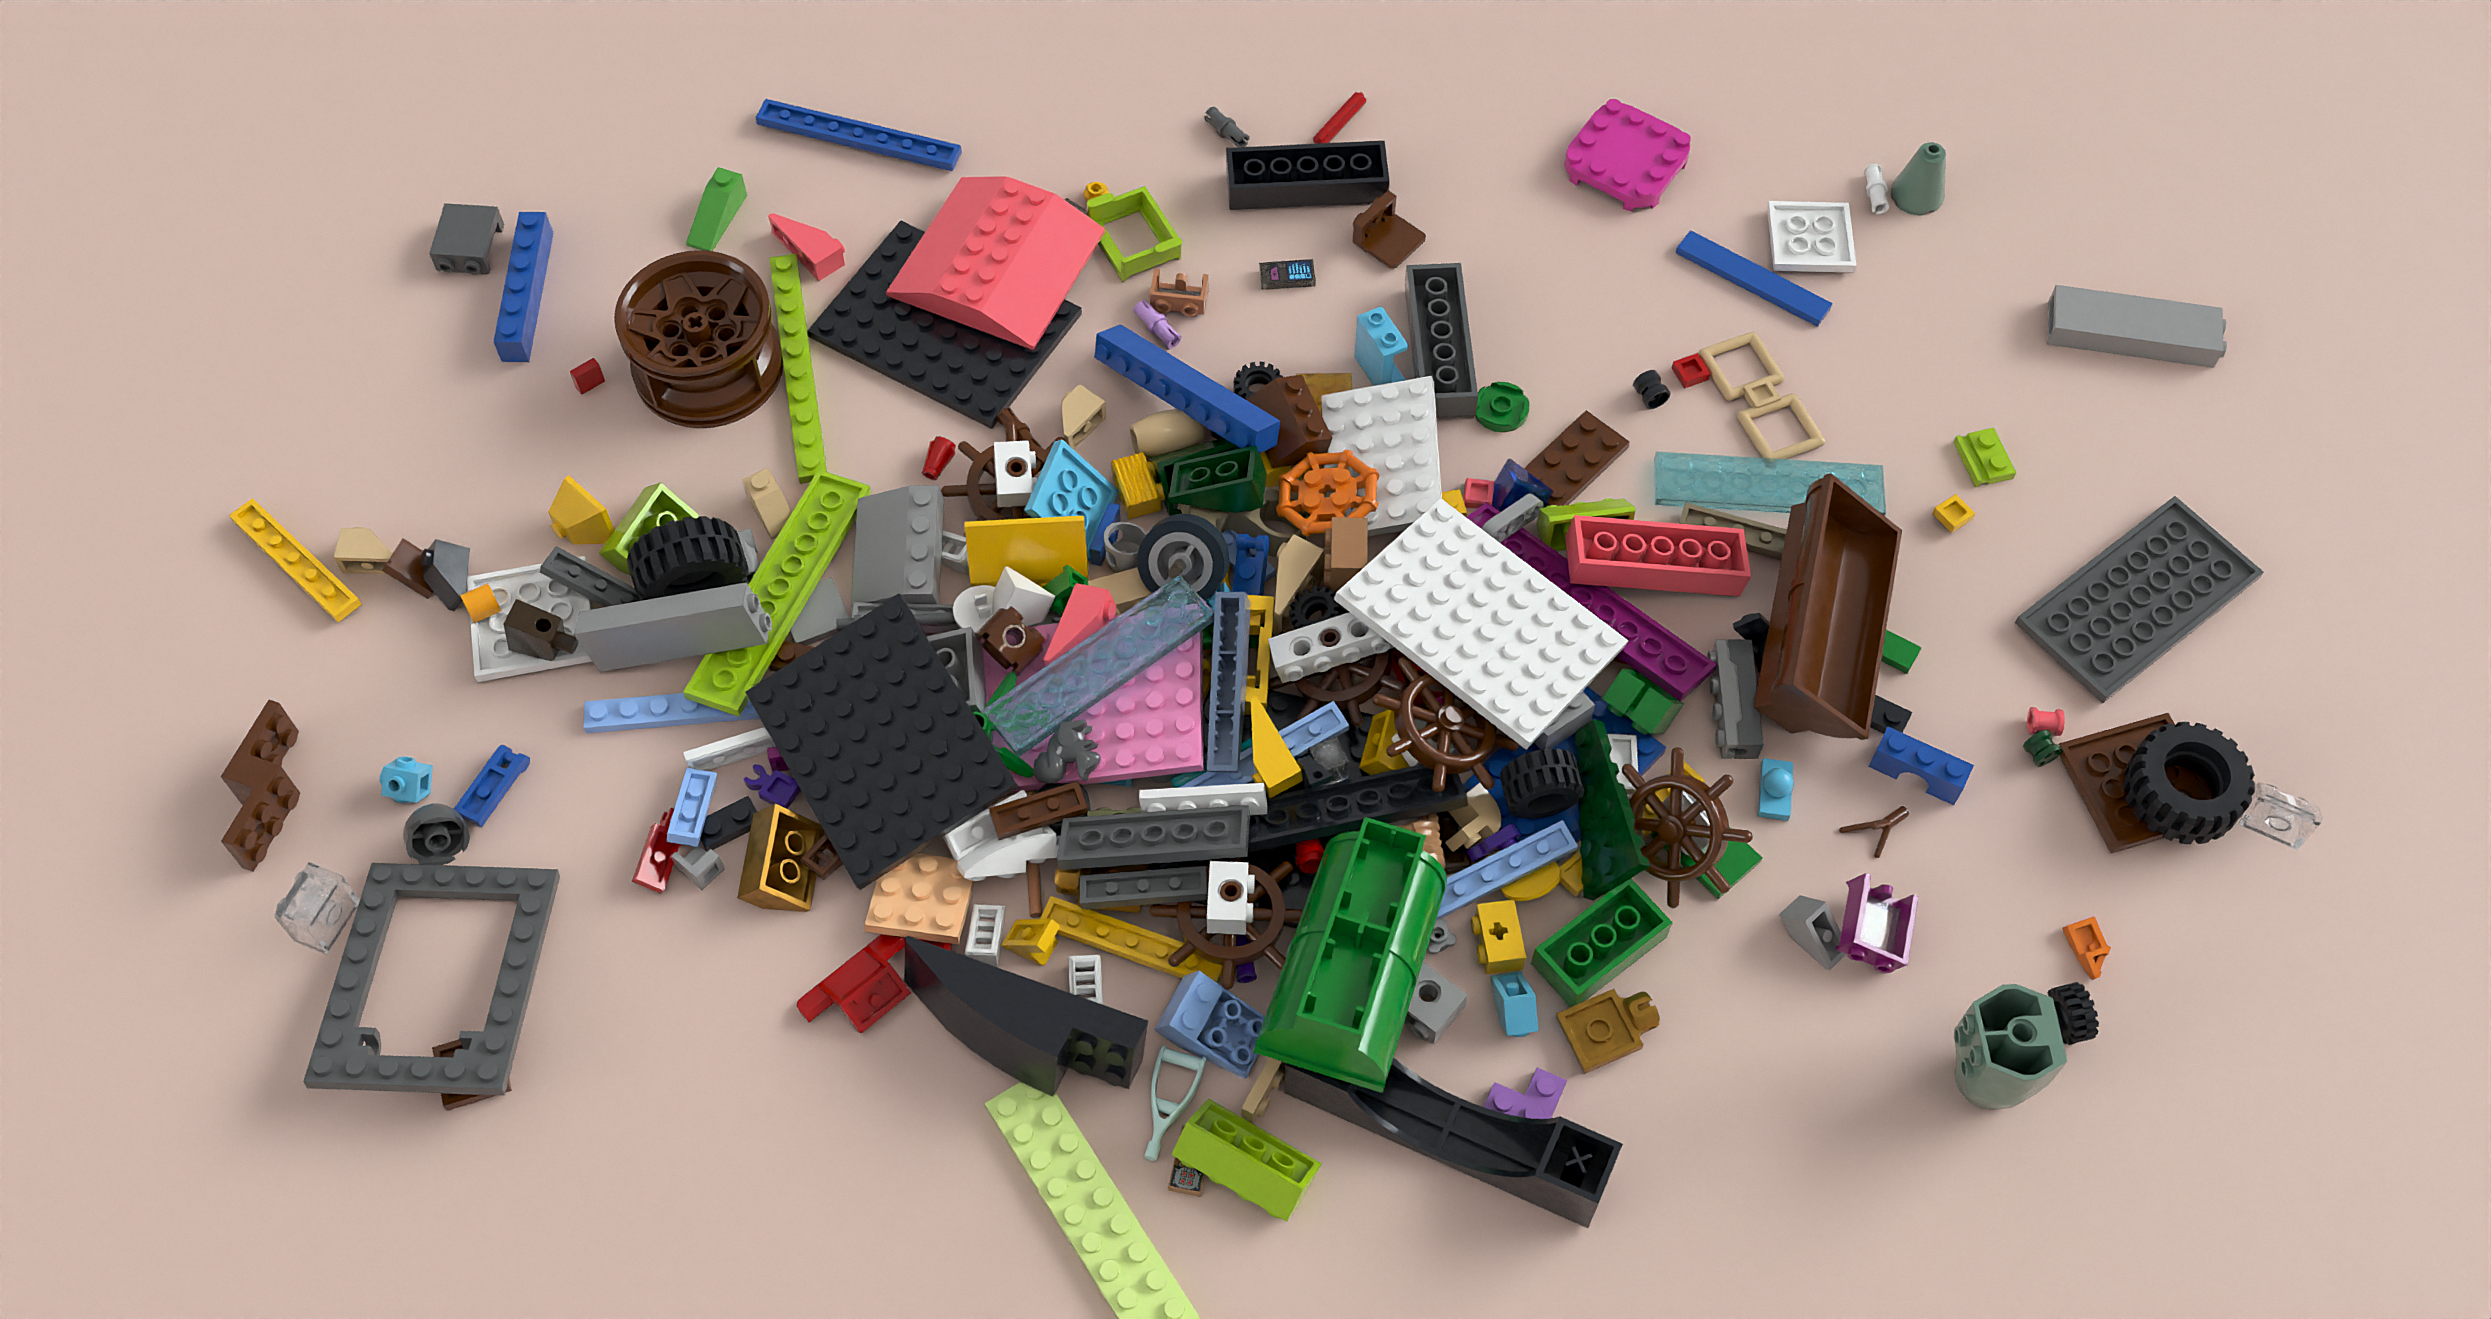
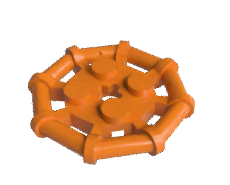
M1345 449L1343 452L1322 454L1309 452L1306 454L1307 457L1286 474H1281L1277 480L1279 484V499L1276 512L1279 517L1286 518L1300 529L1304 536L1310 537L1312 534L1325 533V529H1331L1332 517L1346 516L1345 511L1350 507L1351 511L1354 508L1357 509L1350 513L1347 518H1364L1370 512H1375L1379 506L1376 501L1377 480L1380 477L1377 469L1367 466L1355 457L1350 450ZM1338 464L1337 468L1319 469V465ZM1349 467L1360 475L1355 478L1352 477L1348 471ZM1306 471H1308V472L1304 475V480H1302V481L1297 480L1301 475H1303ZM1365 488L1364 497H1358V489ZM1291 491L1298 492V500L1290 502ZM1328 491L1335 492L1331 493L1328 498H1325L1323 494ZM1301 511L1305 513L1306 511L1310 516L1305 519L1298 513Z

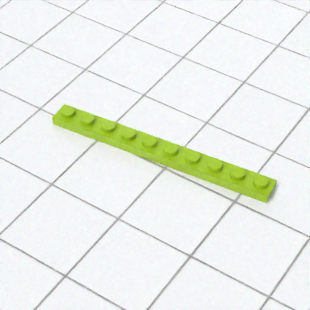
M795 253L769 257L798 478L800 484L811 482L818 469L827 472L799 266Z

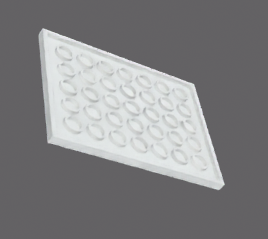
M1441 498L1337 591L1334 600L1526 750L1621 652L1628 642L1617 631Z

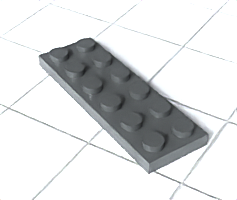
M1249 805L1063 818L1056 860L1058 869L1247 857L1250 824Z

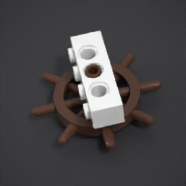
M1327 609L1321 610L1322 617L1328 611ZM1350 612L1290 632L1281 631L1279 635L1268 638L1275 669L1279 675L1269 679L1268 688L1275 690L1295 683L1300 694L1308 701L1298 715L1297 721L1316 711L1318 707H1323L1334 701L1339 710H1348L1351 724L1359 727L1363 723L1359 705L1371 699L1382 687L1400 694L1407 688L1406 683L1389 676L1392 667L1391 652L1398 649ZM1377 657L1373 669L1359 663ZM1326 673L1317 687L1307 680ZM1355 674L1364 678V680L1353 686L1351 676ZM1336 679H1339L1342 690L1329 691Z

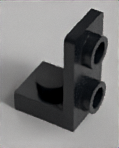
M1751 613L1743 616L1741 620L1734 622L1733 628L1745 640H1752L1753 653L1758 671L1760 672L1770 622L1760 613Z

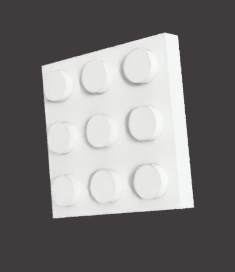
M1768 202L1767 214L1773 271L1855 272L1856 258L1849 203Z

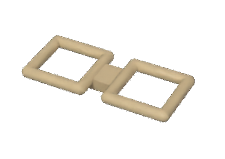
M1752 331L1699 350L1700 358L1708 368L1711 377L1725 399L1731 401L1744 396L1751 408L1740 411L1737 418L1766 464L1777 463L1819 448L1825 444L1824 437L1797 395L1791 393L1780 397L1774 385L1782 383L1784 375L1756 332ZM1751 344L1770 375L1732 388L1713 359V356ZM1790 406L1810 439L1772 452L1752 419Z

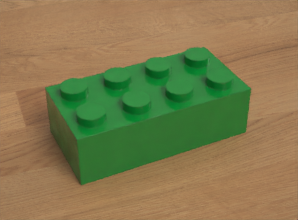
M1629 879L1612 889L1536 947L1531 965L1561 998L1572 1007L1586 1001L1666 939L1673 922L1632 879Z

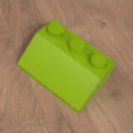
M661 482L645 487L599 554L620 572L630 575L627 557L632 545L638 542L639 537L644 533H650L651 529L656 526L666 525V522L683 520L685 517L698 518L699 515Z
M1607 498L1597 502H1577L1564 506L1550 505L1539 509L1536 525L1542 542L1555 551L1567 550L1565 535L1574 515L1634 520L1636 510L1635 506L1624 498Z

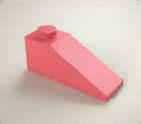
M774 213L768 215L772 233L792 254L796 253L797 259L818 281L845 265L843 245L838 239H833L826 231Z
M1079 583L1075 584L1043 659L1052 675L1061 673L1106 630L1109 621L1114 618L1116 603L1108 589Z

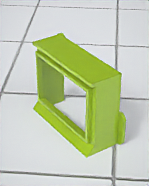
M1145 186L1116 197L1111 193H1107L1087 201V216L1102 227L1106 223L1140 212L1160 242L1153 248L1124 258L1105 229V233L1098 244L1123 283L1130 275L1176 258L1178 260L1181 259L1182 239L1178 237Z

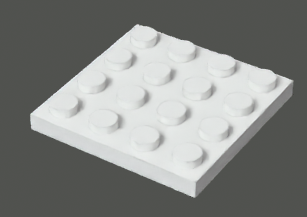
M585 556L578 557L587 562ZM542 564L468 576V591L488 583L502 610L476 623L473 622L470 616L474 676L477 682L591 662V658L579 641L573 654L559 650L553 661L508 650L503 625L515 600L518 599L559 616L563 619L565 633L574 636L578 613L591 610V600L540 573Z

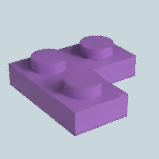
M1537 1067L1525 1095L1494 1082L1484 1107L1525 1118H1552L1567 1080Z

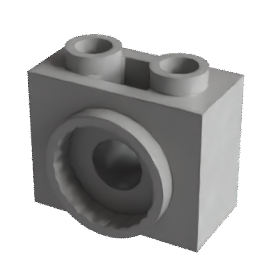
M1423 962L1405 1023L1411 1026L1412 1032L1422 1040L1428 1039L1434 1044L1465 1008L1468 995ZM1423 994H1429L1433 996L1435 1000L1432 1002H1425L1420 998V996Z

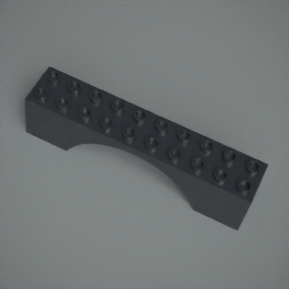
M1394 1057L1383 1093L1286 1063L1284 1093L1586 1228L1590 1226L1623 1145L1616 1140L1561 1116L1547 1119L1525 1118L1473 1104L1426 1081Z

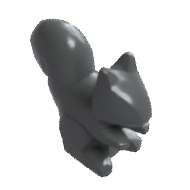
M1077 720L1059 723L1057 731L1048 742L1047 752H1041L1038 758L1034 760L1033 773L1038 781L1046 784L1057 783L1065 775L1067 763H1076L1079 777L1084 781L1088 780L1089 774L1099 765L1101 757L1097 752L1092 751L1098 747V744L1094 743V740H1085V735L1092 731V726H1087V721Z

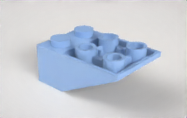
M1196 971L1183 976L1154 1030L1178 1047L1201 1058L1205 1056L1207 1061L1242 1078H1247L1259 1055L1253 1052L1265 1016L1201 971Z

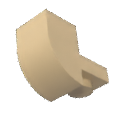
M1481 783L1466 793L1468 807L1448 811L1462 828L1445 842L1452 852L1462 845L1468 849L1473 844L1482 843L1484 839L1498 832L1501 826L1499 807Z

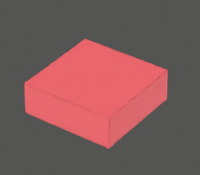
M1466 478L1463 500L1465 507L1478 509L1486 502L1492 506L1494 481Z

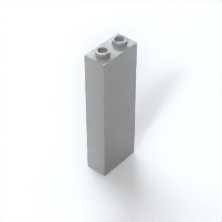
M2055 285L2048 301V345L2214 368L2219 358H2223L2226 353L2227 342L2223 341L2226 320L2223 319L2222 308L2062 285Z
M747 583L580 611L577 617L574 636L598 670L603 672L767 644L768 632L772 629V621L770 615L765 613L761 607L757 594L752 592Z

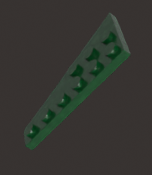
M1595 719L1578 729L1575 735L1576 764L1584 788V796L1579 800L1580 854L1582 856L1581 882L1583 884V898L1593 901L1651 867L1648 858L1643 857L1640 850L1643 846L1641 836L1636 835L1633 829L1635 817L1624 784L1618 783L1616 775L1620 771L1617 763L1611 761L1610 753L1612 747L1604 723Z

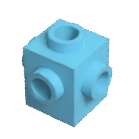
M408 756L397 757L394 761L383 766L380 773L381 795L391 797L398 803H417L431 793L433 765L415 762L414 758Z

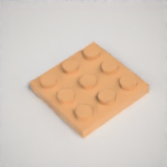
M917 853L877 879L864 924L865 932L900 937L910 936L916 939L959 944L975 881L968 880L962 876L957 869L958 861H955L954 858Z

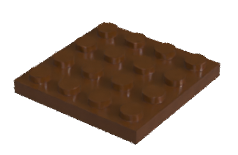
M2169 713L2059 743L2063 749L2059 756L2111 853L2163 839L2162 833L2158 831L2153 833L2146 828L2148 824L2144 820L2139 821L2133 814L2135 808L2129 807L2125 797L2129 792L2123 790V780L2125 779L2124 771L2127 764L2147 735L2153 730H2159L2161 726L2169 723L2175 726ZM2181 766L2164 767L2169 782L2180 793L2197 800L2212 799V793L2208 784L2196 772Z

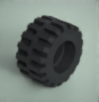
M1543 749L1526 753L1510 761L1501 769L1502 772L1499 774L1508 811L1511 815L1518 818L1535 819L1556 815L1577 804L1584 796V788L1575 757L1567 750Z

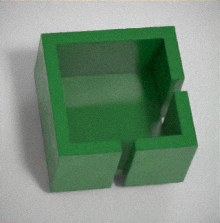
M1622 668L1602 697L1603 700L1609 703L1607 708L1619 717L1624 715L1633 720L1631 725L1645 735L1647 733L1651 735L1664 734L1685 705L1637 670Z

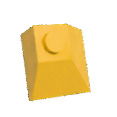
M569 475L565 477L548 511L553 522L550 525L551 529L559 538L565 537L572 544H605L614 532V527L606 508Z

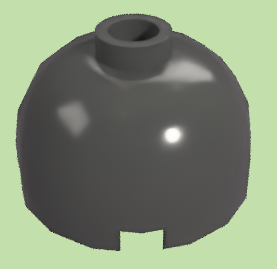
M432 803L415 810L407 819L403 830L407 854L411 859L413 857L418 860L419 864L444 865L454 861L455 857L453 855L459 853L461 849L464 852L470 840L468 827L463 817L456 809L444 804Z

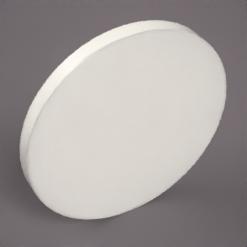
M987 585L974 586L966 589L956 598L953 605V616L956 624L961 629L971 627L976 633L993 616V592L995 587Z

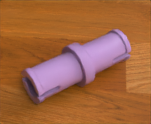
M1143 299L1142 302L1139 301L1135 305L1133 312L1148 325L1147 329L1152 334H1156L1169 349L1173 346L1175 347L1180 342L1181 335L1167 323V318L1163 314H1159L1146 299Z

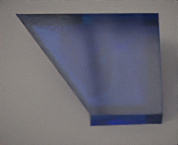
M1510 458L1506 461L1494 481L1492 506L1502 512L1527 494L1532 493L1543 502L1544 508L1554 491Z

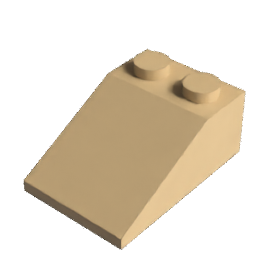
M1293 535L1288 543L1284 542L1280 546L1276 556L1278 558V567L1276 570L1274 637L1279 635L1281 631L1288 632L1291 628L1292 623L1289 610H1292L1290 607L1292 602L1297 603L1295 597L1298 594L1303 597L1305 595L1303 591L1306 589L1309 592H1313V587H1319L1323 581L1324 549L1296 535Z

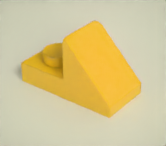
M1016 919L1001 946L1038 965L1044 966L1058 944L1055 935L1060 925L1053 919Z

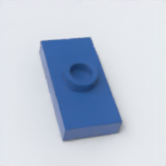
M1111 502L1108 504L1091 543L1090 560L1093 565L1101 567L1105 559L1104 532L1111 523L1121 521L1120 505ZM1119 530L1110 535L1108 540L1111 545L1117 541Z

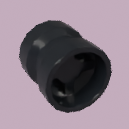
M1648 370L1640 374L1633 382V387L1638 394L1643 396L1642 401L1648 409L1660 407L1670 398L1671 393L1666 385L1661 384V377L1656 370Z

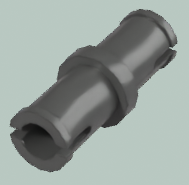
M1214 106L1205 112L1207 115H1204V120L1217 129L1218 135L1222 138H1227L1235 147H1245L1248 144L1249 136L1236 126V122L1232 118H1227Z

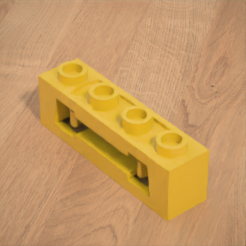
M1247 595L1251 602L1249 635H1259L1256 684L1260 685L1259 689L1255 688V676L1247 675L1244 715H1251V697L1254 695L1258 697L1265 711L1267 708L1271 658L1268 638H1272L1275 604V597Z

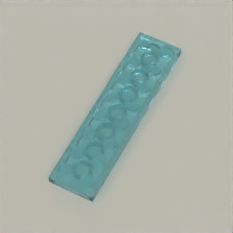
M1656 452L1654 457L1655 505L1684 507L1685 502L1705 508L1790 513L1792 505L1806 501L1807 490L1813 482L1823 478L1826 474L1832 473L1885 516L1886 502L1883 465Z
M1178 575L982 710L983 714L1013 752L1020 757L1056 732L1060 722L1072 721L1213 623L1214 611L1184 578Z

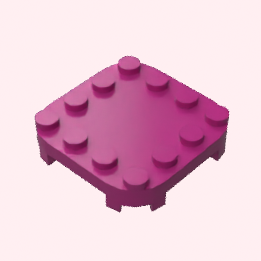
M1610 99L1606 105L1601 106L1594 112L1569 144L1564 166L1570 176L1569 181L1577 186L1583 181L1623 201V209L1633 212V208H1645L1648 206L1653 209L1659 204L1660 196L1681 168L1685 169L1690 153L1691 137L1688 133L1682 132L1677 127L1631 105L1621 103L1617 99Z

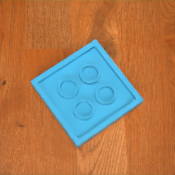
M1061 439L1054 441L1024 511L1032 518L1084 516L1088 560H1090L1091 543L1108 504L1115 502L1119 490Z

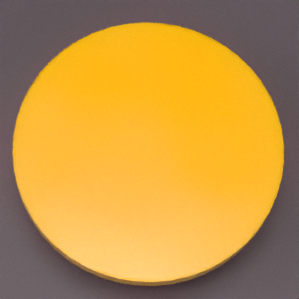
M1553 862L1501 888L1502 894L1514 901H1528L1544 896L1559 883L1561 879L1560 867L1556 862Z

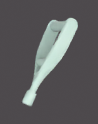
M1166 1045L1161 1047L1151 1085V1108L1154 1130L1152 1141H1149L1144 1155L1145 1159L1157 1161L1161 1148L1160 1141L1164 1133L1192 1101L1207 1062L1205 1056L1199 1058L1167 1049ZM1163 1061L1198 1071L1188 1094L1180 1104L1156 1097L1157 1081ZM1158 1112L1169 1114L1170 1116L1162 1119Z

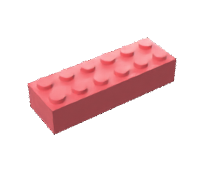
M1574 515L1565 535L1570 583L1741 596L1751 578L1744 529Z

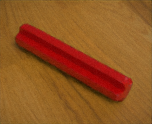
M1355 92L1313 137L1314 143H1330L1365 105L1367 99L1362 92Z

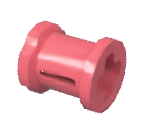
M2030 707L2027 715V730L2029 734H2035L2036 731L2049 730L2055 736L2062 735L2065 724V715L2062 709L2048 712L2039 711L2036 707Z

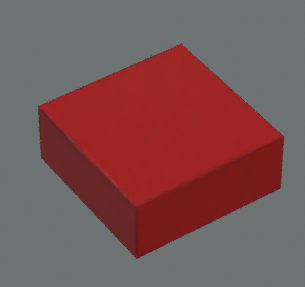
M1698 353L1673 361L1671 367L1684 389L1709 380L1711 374Z
M594 358L569 371L574 385L581 395L605 382L600 365Z

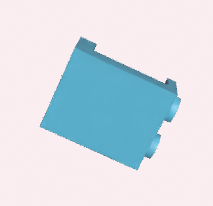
M1378 307L1358 315L1354 357L1373 386L1404 381L1405 378L1393 362V358L1395 355L1406 351L1408 344L1384 308Z

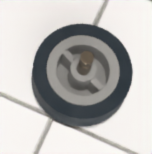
M1192 514L1171 515L1156 523L1143 539L1137 556L1138 572L1145 587L1161 601L1175 606L1196 605L1211 597L1225 578L1229 567L1228 546L1221 532L1206 519Z

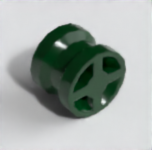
M2049 730L2036 733L2023 744L2025 751L2033 755V762L2037 767L2052 762L2063 752L2061 746L2052 741V734Z

